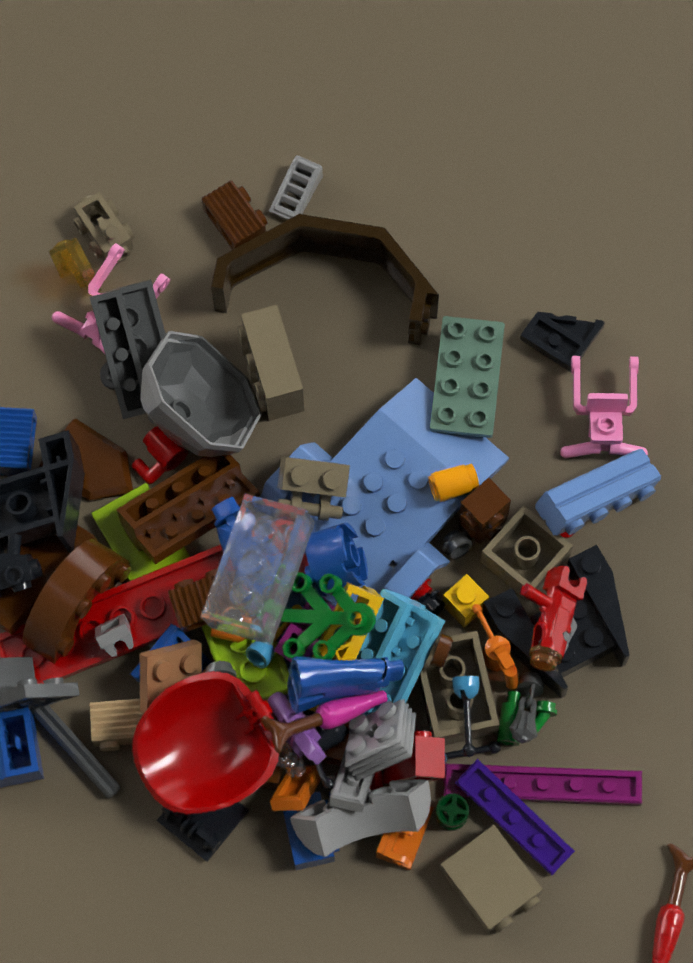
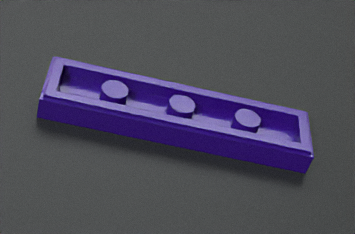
M479 759L455 782L462 791L549 874L553 875L575 852Z

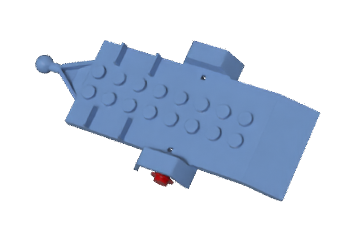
M417 378L383 405L334 458L315 442L300 445L289 456L291 458L350 465L346 497L331 496L330 502L331 505L343 507L342 518H329L328 521L318 520V516L300 514V517H292L300 539L322 529L345 522L349 523L358 536L353 541L357 548L363 547L367 561L368 579L363 581L366 583L364 586L376 590L379 594L382 589L390 590L415 601H418L426 593H431L432 588L429 585L432 579L428 578L435 570L447 566L450 562L429 542L460 510V502L470 494L467 493L445 502L435 501L429 486L428 476L435 471L472 463L480 486L485 480L491 479L509 460V457L486 437L430 431L434 393ZM280 467L266 481L259 500L265 508L277 517L274 522L289 517V513L277 512L278 499L290 500L291 491L277 488ZM302 493V502L319 504L320 494ZM304 582L298 584V588L303 587ZM313 584V586H314V588L317 590V592H318L321 596H323V595L321 594L320 589L318 588V586H317L316 584ZM293 590L281 596L277 593L273 594L274 600L272 602L282 605L284 609H291L296 604L304 608L307 600L301 593ZM352 593L351 598L354 602H356L358 595ZM333 595L323 596L333 604H337ZM268 609L267 612H266V613H267V616H268V619H269L270 616H271V610H270V609ZM287 627V628L284 630V632L278 637V639H277V642H278V643H279V641L281 640V638L283 637V635H284V633L286 632V630L288 629V627ZM284 658L288 671L290 672L291 662Z

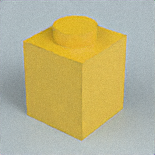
M468 574L462 577L443 595L444 608L464 628L477 617V614L474 615L472 611V606L479 604L483 608V602L489 600V596Z

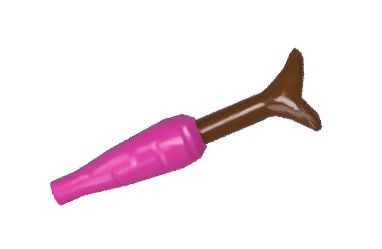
M380 690L376 693L325 702L317 707L315 714L289 723L278 722L266 716L262 717L261 722L272 733L274 749L280 754L283 745L291 736L318 726L323 729H333L341 726L371 708L387 702L388 697L384 690Z

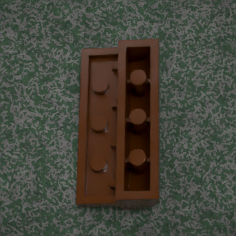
M231 455L203 456L116 510L119 520L133 545L139 552L143 550L156 565L216 527L215 521L217 519L211 511L214 506L227 498L234 497L238 506L246 509L260 500V492L241 473L240 464Z

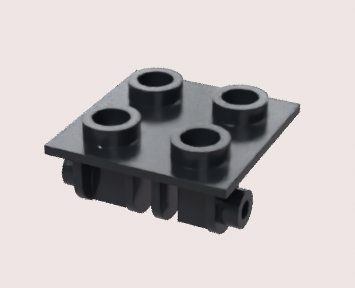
M240 802L215 811L195 814L173 812L163 807V813L156 821L208 862L247 815L249 810Z

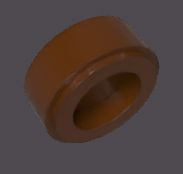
M444 634L440 635L430 665L440 669L441 667L443 668L453 642L452 637Z

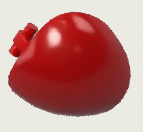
M216 671L200 673L187 677L165 689L145 711L136 726L133 737L132 752L134 763L147 790L163 807L183 814L215 811L243 800L260 788L271 777L278 763L279 754L274 749L272 733L261 722L263 716L274 720L271 715L273 710L267 700L263 701L258 690L251 692L242 681L229 673Z

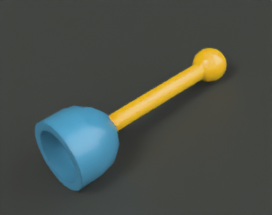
M298 604L291 607V609H303ZM284 622L267 641L263 639L254 641L245 651L248 660L259 668H266L275 655L272 644L290 623Z

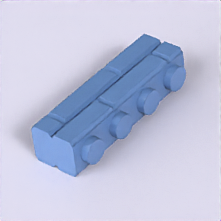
M638 449L544 492L535 504V509L541 518L546 520V525L553 535L557 536L564 532L572 535L582 529L585 522L589 520L595 524L604 519L609 514L608 511L612 509L620 512L630 506L633 499L638 498L640 501H644L656 492L654 487L661 480V475L656 467L650 464V459L644 450Z

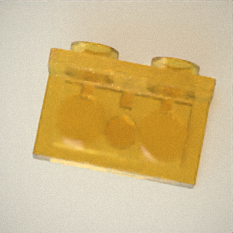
M77 238L60 241L49 251L60 278L63 279L73 274L79 288L86 287L88 290V285L94 278L95 273Z

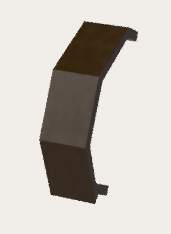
M298 214L217 258L211 284L214 310L217 312L227 313L231 292L239 283L300 252H310L380 265L412 302L409 315L408 343L420 345L422 334L428 335L430 318L437 319L439 294L384 227Z

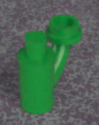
M508 691L507 702L501 704L497 742L506 746H519L520 742L512 738V732L510 731V726L517 715L521 693L517 691ZM550 701L536 702L537 716L535 717L537 733L548 721L549 717L557 716L555 703Z

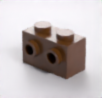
M490 478L485 480L460 502L459 529L461 532L466 531L470 540L474 538L479 544L486 538L492 540L503 528L502 524L508 520L511 500Z

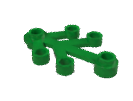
M301 572L291 576L290 587L293 591L301 593L314 610L284 609L282 605L271 601L262 603L257 610V620L261 626L277 629L284 622L312 624L297 639L290 638L285 641L283 653L288 658H293L294 656L303 657L306 649L331 625H342L328 641L319 640L313 646V655L316 658L331 660L335 656L336 650L352 635H367L376 623L374 610L365 603H355L342 587V580L333 574L323 575L319 586L324 593L334 596L344 612L332 611L312 585L311 577ZM303 577L304 585L303 587L298 588L297 583L299 579ZM333 579L334 587L329 590L327 584L329 580ZM268 609H270L271 616L269 619L266 620V612ZM358 613H360L362 619L361 622L356 625L355 617ZM296 643L298 650L295 654H292L291 647ZM327 645L328 652L325 656H322L321 648Z

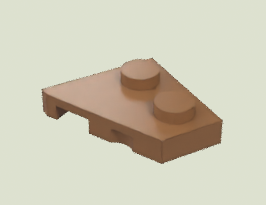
M190 640L140 653V713L144 714L152 702L165 689L187 677L202 672V643Z

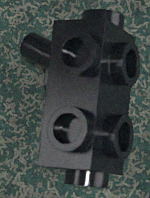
M8 534L7 553L0 554V591L12 587L13 593L31 588V581L43 577L39 560L37 558L33 559L32 554H20L22 535Z

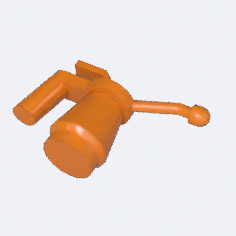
M474 604L472 611L474 615L477 614L489 638L482 650L485 666L492 671L502 670L505 675L507 688L511 690L518 687V673L511 657L510 643L502 636L493 635L481 612L483 610L479 604Z

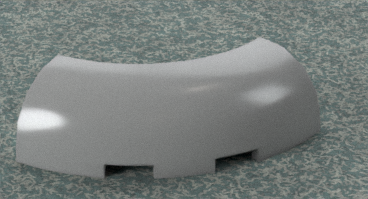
M428 780L390 781V787H381L375 790L369 789L363 812L329 806L330 802L326 804L324 800H320L306 807L303 811H299L290 817L297 837L304 846L313 853L323 857L349 843L366 837L400 831L418 832L425 824L430 810L431 795Z

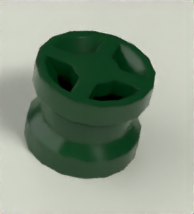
M457 794L443 796L436 806V820L438 824L448 831L459 830L466 824L469 815L467 801Z

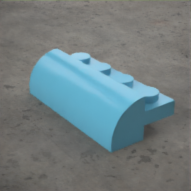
M382 589L380 595L384 600L376 615L375 626L367 634L356 660L381 659L382 657H387L389 661L402 660L404 665L402 679L389 682L387 687L383 689L380 687L379 691L384 690L386 692L387 702L391 701L394 703L400 699H405L406 704L445 620L426 610V606L411 598ZM382 704L371 708L363 714L366 716L377 711Z

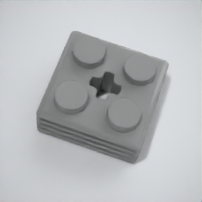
M400 699L394 703L391 701L385 702L377 711L366 716L361 714L350 721L345 767H349V771H353L352 775H356V780L366 778L412 756L416 713H412V708H408L409 704H405V699Z

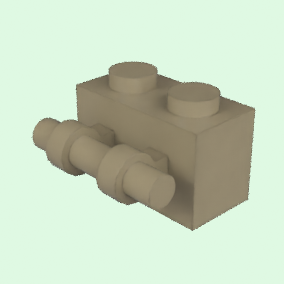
M281 456L277 488L291 491L290 500L278 499L277 512L289 513L291 517H300V514L318 516V520L328 521L329 518L341 519L343 507L331 505L330 502L331 496L346 497L350 465ZM302 493L320 494L319 504L302 502Z

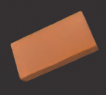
M315 765L289 767L270 799L272 811H303L321 780Z

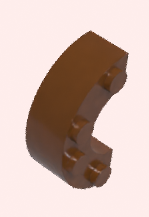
M95 539L87 540L76 547L54 571L35 601L24 628L23 644L54 664L61 655L63 657L66 656L74 645V633L80 618H84L89 612L92 600L98 593L102 594L107 588L112 589L118 582H124L131 571L130 562Z

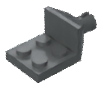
M32 657L0 658V711H11L26 707L33 710L79 696L78 682L64 683L63 678H52L44 680V684H37Z

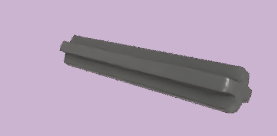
M49 705L31 710L34 717L106 798L110 799L119 792L121 788L118 782Z

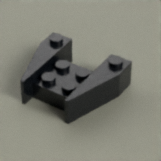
M69 430L38 439L43 467L0 479V554H3L4 550L7 549L8 534L22 535L21 545L57 534L69 553L74 550L85 472L80 448Z
M597 544L568 559L567 566L570 569L569 577L571 580L577 581L579 578L585 577L587 585L583 599L576 602L573 618L577 624V629L569 642L563 659L545 661L532 653L533 630L541 612L528 617L513 588L483 602L482 613L493 634L506 638L511 646L510 652L530 671L540 674L544 683L560 698L565 697L568 690V685L563 677L611 652L614 653L621 667L626 665L630 656L613 571Z

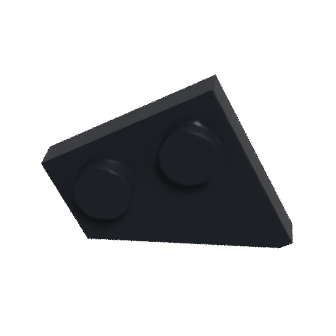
M538 311L521 333L520 340L571 372L572 356H580L581 360L604 328L605 322L595 319V322L576 320V316H555L553 313Z

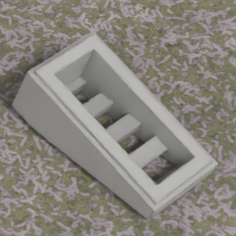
M296 155L269 209V214L284 221L298 214H303L323 177L322 166ZM294 181L299 182V183L305 185L306 188H305V189H304V188H301V187H299V186L293 184V182H294ZM288 192L293 193V194H295V195L301 197V199H300V200H297V199H295V198H293V197L287 195V193H288ZM282 202L295 207V211L282 207Z

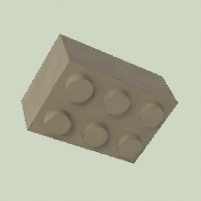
M278 305L241 314L242 326L237 327L240 337L239 343L243 356H246L251 383L255 386V395L260 411H266L269 421L305 411L303 387Z
M473 631L449 636L452 637L453 642L446 662L441 669L430 665L439 640L436 639L418 677L432 737L445 738V744L465 740L463 700L458 698L453 690L452 678L458 676H479V691L470 700L472 739L497 734L499 720L478 632Z

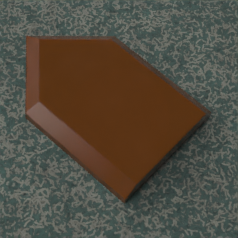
M73 419L64 431L69 430L80 448L85 472L82 497L91 502L102 500L104 497L120 494L123 496L132 491L133 485L126 450L78 419ZM41 460V463H40L39 467H43V461H42V460Z

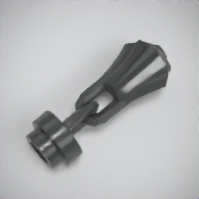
M526 672L518 681L517 689L524 697L519 701L517 715L510 726V731L512 732V738L522 744L530 742L538 736L535 724L537 704L533 697L542 695L544 681L541 675L536 672ZM531 704L530 713L524 711V708H528Z

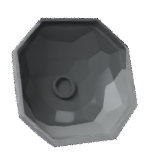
M168 331L142 370L140 400L149 420L154 425H157L176 445L198 456L206 457L231 455L240 452L244 448L262 415L248 377L203 336Z

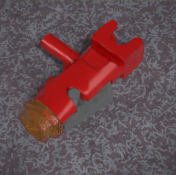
M557 566L547 572L543 585V590L547 592L546 594L528 583L524 584L520 590L522 596L540 606L541 614L534 626L529 656L531 658L530 664L542 671H554L556 669V666L561 663L569 642L577 629L573 615L576 602L583 599L587 579L582 577L577 581H569L570 569L568 566Z

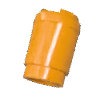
M472 463L435 471L428 476L433 498L439 502H445L446 500L470 493L479 486L478 477Z

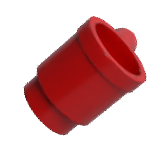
M156 426L145 435L143 443L147 446V451L157 463L150 469L141 458H138L132 463L131 467L147 484H153L164 472L171 471L180 465L187 457L189 451L176 445Z

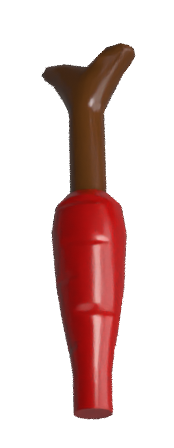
M667 844L674 861L675 874L668 902L660 908L657 916L652 963H669L684 922L685 915L680 906L687 876L693 870V857H689L674 844Z

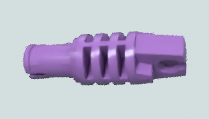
M276 692L269 697L268 703L278 722L289 723L306 717L303 712L295 714L289 700L283 693ZM315 728L293 735L287 740L297 756L301 757L304 754L309 760H313L316 765L326 757V754L318 744L321 736Z

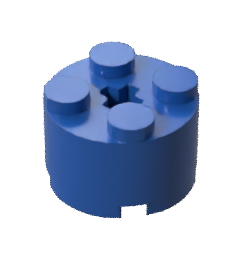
M349 523L338 524L301 537V547L307 556L309 564L305 566V574L311 577L312 585L316 584L319 589L320 579L325 574L338 576L342 580L343 588L347 582L358 587L366 584L363 582L368 579L363 547H356L353 539L358 536ZM333 579L329 580L327 584L329 590L334 587ZM320 589V592L323 596H330V594L324 593Z

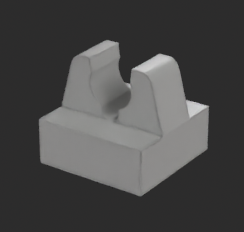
M125 614L95 627L97 642L101 649L104 648L110 656H117L114 644L119 640L124 641L128 649L133 648L130 624Z

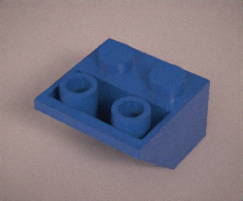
M26 707L1 712L0 788L44 779L35 719L30 708Z

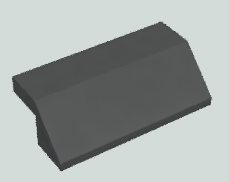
M151 279L90 297L123 419L146 414L140 400L142 370L166 334Z

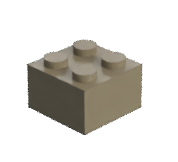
M523 505L482 550L480 562L529 603L530 600L520 594L522 586L528 583L540 591L543 588L547 572L554 567L562 566L570 558L573 545L560 534L557 536L553 535L546 523Z

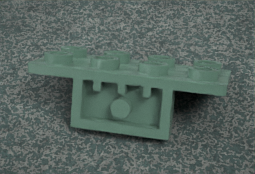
M450 316L443 317L430 431L486 438L493 437L505 327L503 322Z

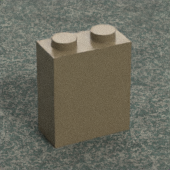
M495 825L440 864L442 874L487 934L494 929L499 934L514 922L511 918L521 909L524 913H527L541 902L538 896L541 895L543 888Z

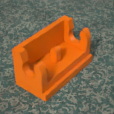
M430 806L425 824L418 832L400 831L383 833L376 851V858L411 870L434 807Z

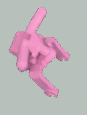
M117 243L111 247L106 260L88 285V293L92 296L100 294L98 292L99 288L124 253L125 249ZM162 273L153 284L156 299L170 282V279ZM60 311L53 313L52 320L54 323L80 335L84 339L90 337L93 339L92 344L105 354L93 311L87 312L85 323Z
M572 356L573 410L577 415H588L590 419L588 435L591 442L564 446L560 450L561 457L567 459L600 454V451H609V454L625 456L638 449H643L648 456L646 448L622 443V416H631L637 408L638 357H630L629 406H627L628 395L618 393H589L586 406H582L580 404V356Z

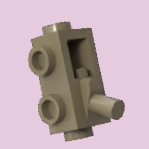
M99 191L93 196L87 195L83 197L77 205L73 206L76 215L73 222L82 236L87 233L92 240L88 244L97 259L103 256L106 260L109 250L115 243L125 249L117 263L129 257L130 250L133 249L132 239L135 237L126 222L121 224L116 217L119 213L111 199L105 200ZM96 219L98 225L93 224L92 221Z

